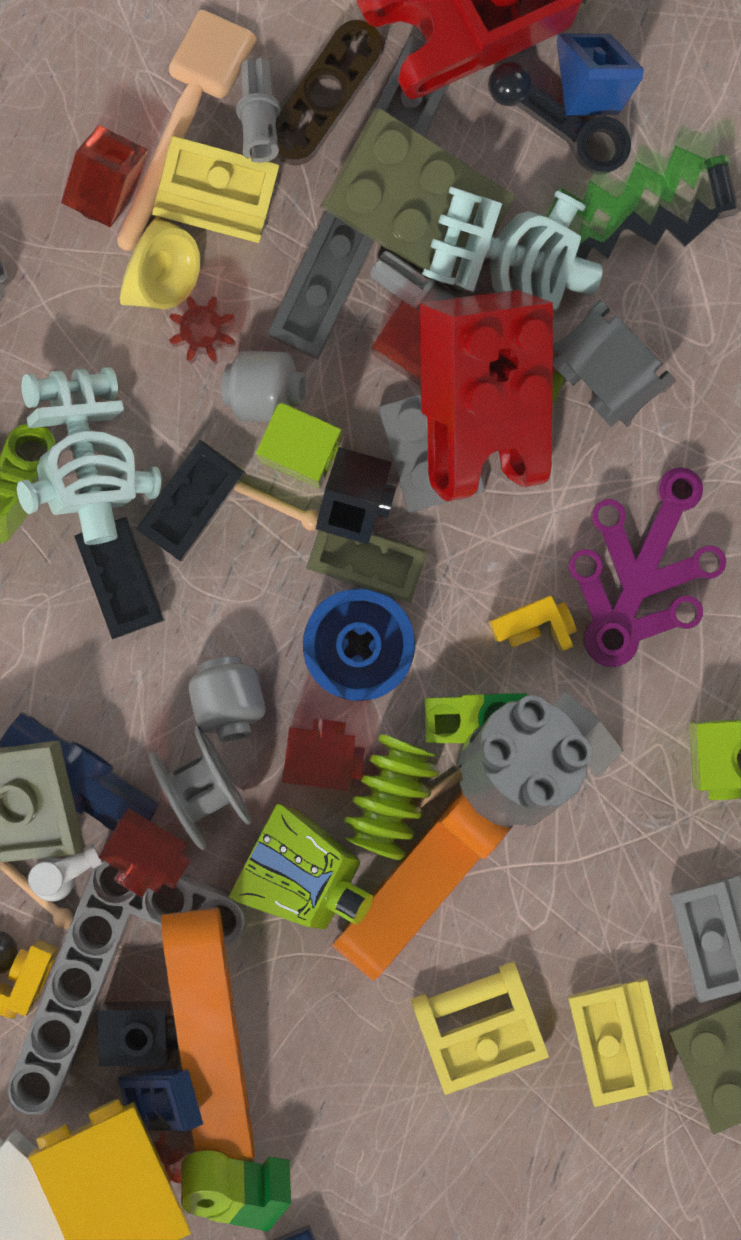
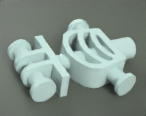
M450 187L448 193L453 194L448 214L447 216L441 214L438 223L449 227L444 241L432 240L430 247L436 249L430 269L424 268L422 275L474 291L484 258H489L491 260L492 286L496 292L520 290L553 302V309H557L565 288L592 296L597 291L602 278L601 264L576 257L581 235L568 229L578 210L583 212L586 205L560 191H556L554 197L558 201L549 218L530 211L517 214L503 228L499 237L494 238L492 234L502 203ZM478 202L480 204L474 223H469L474 203ZM461 230L470 233L465 248L456 245ZM527 232L520 245L517 244L518 240ZM457 256L462 257L456 278L451 275ZM509 265L512 266L513 289L510 287Z
M104 367L99 374H89L86 369H75L72 373L71 381H67L63 371H52L48 378L37 379L34 374H25L21 385L25 405L28 408L37 407L39 401L50 400L51 407L37 408L27 417L28 428L66 424L69 436L40 457L37 466L39 482L32 484L28 480L18 482L17 495L23 510L31 514L37 512L38 505L48 502L54 515L79 513L85 544L93 545L115 540L118 536L112 508L123 507L135 498L136 493H145L147 499L155 500L161 489V473L158 467L150 466L146 471H135L132 449L124 440L105 432L90 431L88 427V422L113 420L124 410L122 400L108 401L114 400L118 392L115 371L111 367ZM70 393L73 395L74 405H72ZM94 396H103L108 402L96 403ZM71 450L74 459L58 470L57 462L60 453ZM94 451L100 452L104 455H95ZM77 473L76 477L78 480L65 487L62 479Z

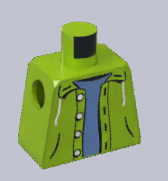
M279 803L276 804L228 896L233 901L309 928L322 930L329 926L335 913L355 925L359 924L367 915L373 901L371 894L351 884L360 866L359 858L303 812Z

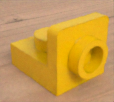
M552 595L545 596L487 621L495 641L501 642L508 639L511 647L521 645L541 636L542 633L538 625L547 622L556 646L560 651L573 647L569 635L577 632L566 603L561 602L556 605Z
M40 939L31 945L29 951L20 949L8 975L9 980L16 982L14 987L0 982V1016L16 1019L17 1014L26 1017L35 1009L60 950L59 947Z

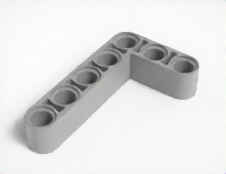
M114 852L102 859L103 864L94 868L90 875L10 1077L7 1091L13 1106L24 1114L36 1115L44 1113L51 1108L64 1089L132 915L161 926L162 914L171 913L162 910L156 902V890L161 885H174L183 893L185 899L184 907L178 912L210 909L216 905H224L232 909L237 923L234 929L224 933L225 946H229L237 941L242 934L248 917L246 906L228 898L231 893L229 891L130 852ZM121 864L129 869L133 879L130 890L121 893L115 892L108 887L104 876L105 870L109 865ZM91 916H100L106 919L112 929L110 941L102 944L91 941L85 934L84 926L86 919ZM79 968L87 972L92 984L90 992L79 995L69 991L64 981L66 970ZM51 1020H58L66 1024L71 1034L70 1043L63 1046L50 1043L44 1034L45 1023ZM36 1072L45 1076L50 1085V1093L43 1097H36L28 1093L23 1082L24 1075Z

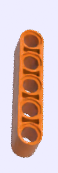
M219 908L162 914L163 949L182 1070H189L203 1120V1125L192 1129L195 1152L204 1150L217 1151L231 1159L255 1162L252 1121Z

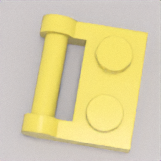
M514 961L499 966L500 972L433 997L428 998L425 993L411 998L413 1009L445 1095L549 1058ZM505 993L509 994L513 1008L442 1034L440 1033L436 1021L437 1018Z

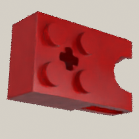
M357 0V6L369 25L377 28L402 21L416 26L425 36L426 44L407 56L401 65L398 82L404 94L410 99L425 96L570 29L582 3V0Z
M520 290L420 303L421 413L427 416L428 475L432 489L440 498L447 502L472 497L478 491L483 464L496 451L499 453L502 472L511 481L524 488L546 483L550 478L552 467L553 302Z

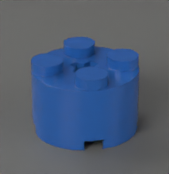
M349 589L331 595L313 611L304 631L303 654L310 674L324 690L346 700L366 701L389 693L406 677L414 658L415 637L407 614L393 599L373 590ZM354 630L359 635L365 634L367 631L372 634L374 640L370 643L369 648L373 654L370 658L364 660L360 655H356L350 659L345 654L344 650L349 646V641L345 636L350 631Z

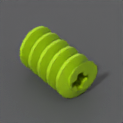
M379 734L377 740L389 750L388 755H370L369 761L381 772L379 776L362 775L360 781L372 791L371 796H353L352 802L364 814L362 817L345 816L343 822L355 832L354 837L343 838L390 859L402 860L405 858L406 853L394 840L413 838L414 831L403 819H418L422 817V810L411 799L430 797L431 790L420 781V777H438L439 769L428 758L429 756H439L393 736Z

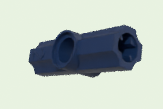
M21 712L1 738L0 748L60 741L76 812L79 814L86 812L101 822L106 828L134 844L161 803L114 773V767L90 749L75 741L69 743L34 717Z

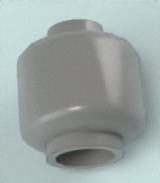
M242 351L233 363H228L225 366L221 389L223 402L226 407L232 408L235 416L241 421L269 423L278 404L284 403L293 408L296 405L304 404L307 395V378L304 372H298L296 363L289 353Z
M238 656L220 657L201 663L198 666L199 673L190 679L188 687L196 726H199L206 733H217L218 739L221 742L239 740L252 734L250 726L256 724L264 717L266 709L257 670L251 665L242 663L241 658Z

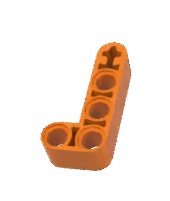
M461 789L406 853L405 858L400 860L371 894L373 901L365 918L357 925L349 921L330 946L371 981H375L480 858L482 860L485 859L504 839L513 825L511 827L496 825L478 814L463 795Z

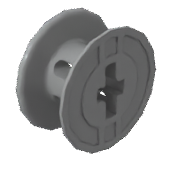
M198 726L194 729V732L204 755L173 772L169 770L155 751L149 753V758L161 787L176 815L194 843L203 850L206 847V841L198 820L230 803L245 824L248 825L252 821L246 805L222 759L205 732Z

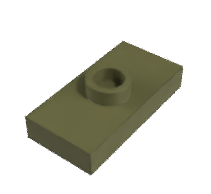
M318 530L306 569L411 603L428 550L372 532L368 545Z

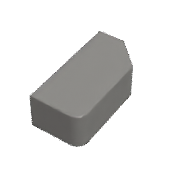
M564 692L553 706L567 714L580 730L582 736L590 742L592 759L587 764V767L600 777L623 750L598 718L568 693Z

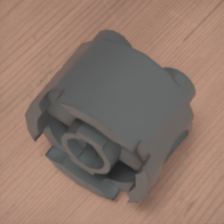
M599 300L588 311L584 320L574 331L553 344V349L558 353L553 358V366L572 386L582 379L592 389L596 396L589 401V404L611 427L619 420L628 427L634 416L646 403L658 394L668 390L676 380L667 370L659 377L654 373L662 363L617 315L607 323L604 317L610 312V309L603 301Z
M529 695L519 701L508 702L491 714L487 722L469 735L459 753L458 766L461 765L463 776L459 782L463 795L478 814L496 825L511 827L513 824L526 825L524 827L537 825L578 793L587 775V764L592 759V747L567 714L547 703L541 697Z

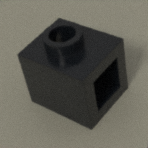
M339 447L325 487L315 530L369 545L377 516L388 519L396 492V486L386 484L392 462Z
M170 1001L104 1002L98 1010L99 1067L167 1065L171 1057V1050L179 1049L174 1016H170Z

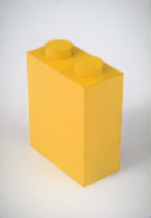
M119 1099L113 1100L89 1112L88 1116L91 1123L70 1132L68 1125L63 1124L36 1138L39 1148L32 1150L28 1159L65 1240H180L191 1234L190 1223L135 1102L122 1107Z

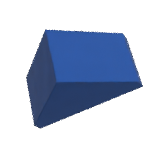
M610 33L558 34L557 51L566 116L619 115L642 81L644 68Z

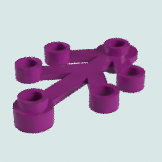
M684 467L674 468L666 472L658 481L656 493L661 506L636 559L623 527L626 519L624 507L616 500L605 499L597 503L592 509L591 522L603 535L622 587L614 608L612 609L599 579L603 564L596 552L583 549L574 553L569 559L568 571L570 576L579 582L592 617V621L584 633L585 649L588 655L600 665L606 667L621 666L634 657L639 641L676 627L690 629L697 626L702 620L703 607L692 596H680L670 603L668 609L634 619L643 598L699 577L702 579L716 578L725 570V554L721 549L712 545L697 549L690 558L657 569L682 513L694 508L702 498V481L691 469ZM683 479L690 484L691 493L687 499L681 500L673 495L672 484L675 480ZM603 506H611L617 511L618 520L614 526L607 527L599 521L598 513ZM704 552L713 553L718 560L717 568L712 573L704 572L699 566V558ZM580 556H588L595 563L594 573L589 577L579 575L575 569V562ZM681 602H688L695 609V616L689 623L679 621L676 616V608ZM611 628L618 630L622 636V643L616 650L607 649L602 642L603 634Z

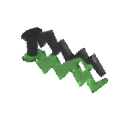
M675 146L663 177L636 161L621 196H612L591 180H589L583 201L560 187V192L586 205L583 212L578 210L576 214L588 223L591 222L597 209L610 217L603 235L581 223V241L576 257L586 260L593 247L605 258L609 259L621 232L624 230H630L654 246H657L667 230L685 248L715 220L736 215L741 211V204L737 202L729 169L731 164L730 157L723 154L706 159ZM700 173H708L715 203L714 209L710 210L696 198L686 223L659 205L650 225L635 212L645 189L671 204L681 179L694 190ZM555 197L554 202H553V204H552V206H551V208H550V210H549V212H548V215H547L548 218H549V216H550V214H551L553 208L555 207V205H556V203H557V201H558V199H557L556 197Z

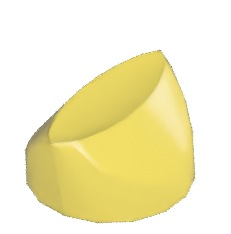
M157 216L142 234L130 257L120 291L121 305L165 310L176 307L187 299L196 285L200 272V252L194 238L170 220Z

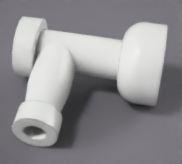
M92 844L84 848V852L68 856L64 859L48 857L37 862L28 876L31 890L45 901H58L68 896L74 887L76 877L90 867L94 869L103 864L95 845Z

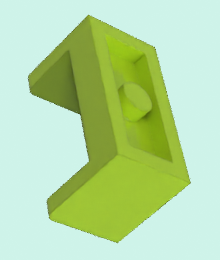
M280 403L276 406L255 454L262 464L321 489L338 448L343 441L342 430L284 403Z

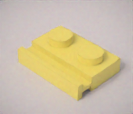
M171 135L152 215L260 243L261 232L268 212L279 165L270 162H253L251 157L247 159L244 155Z
M645 977L625 984L619 983L567 996L594 1107L649 1095L648 1093L664 1089L666 1091L673 1089L649 985Z

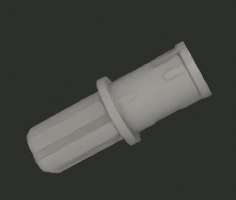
M262 57L256 60L247 58L240 65L242 98L237 103L236 114L243 125L242 149L244 157L247 159L251 157V161L263 163L274 159L279 152L276 118L280 114V104L272 96L270 63Z
M385 251L370 272L373 280L409 304L411 307L408 311L412 314L415 310L420 312V303L456 298L436 284L435 279H429L422 275L421 272L391 251Z

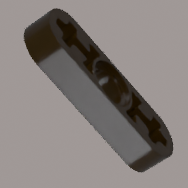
M351 20L342 24L290 97L279 116H277L276 134L279 145L277 157L282 162L289 165H302L312 160L377 67L382 54V41L378 30L374 26L369 25L363 20ZM363 36L367 38V51L370 55L368 57L361 54L355 56L348 66V74L356 77L353 81H350L345 73L339 69L348 54V47L345 41L349 39L356 42ZM330 60H334L339 68L327 64ZM332 79L340 85L342 97L337 104L331 107H321L313 102L310 91L317 81ZM302 104L311 116L323 120L325 123L319 127L316 121L312 119L304 133L305 140L309 144L305 148L295 145L290 151L285 149L286 139L282 131L286 128L290 131L298 129L304 120V112L296 109Z

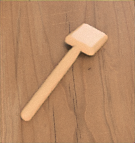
M199 10L169 65L170 75L187 84L172 111L118 234L117 243L122 250L132 251L135 249L151 217L171 135L185 139L197 112L202 92L217 98H224L230 93L241 72L240 65L249 57L257 42V37L250 30L208 11Z

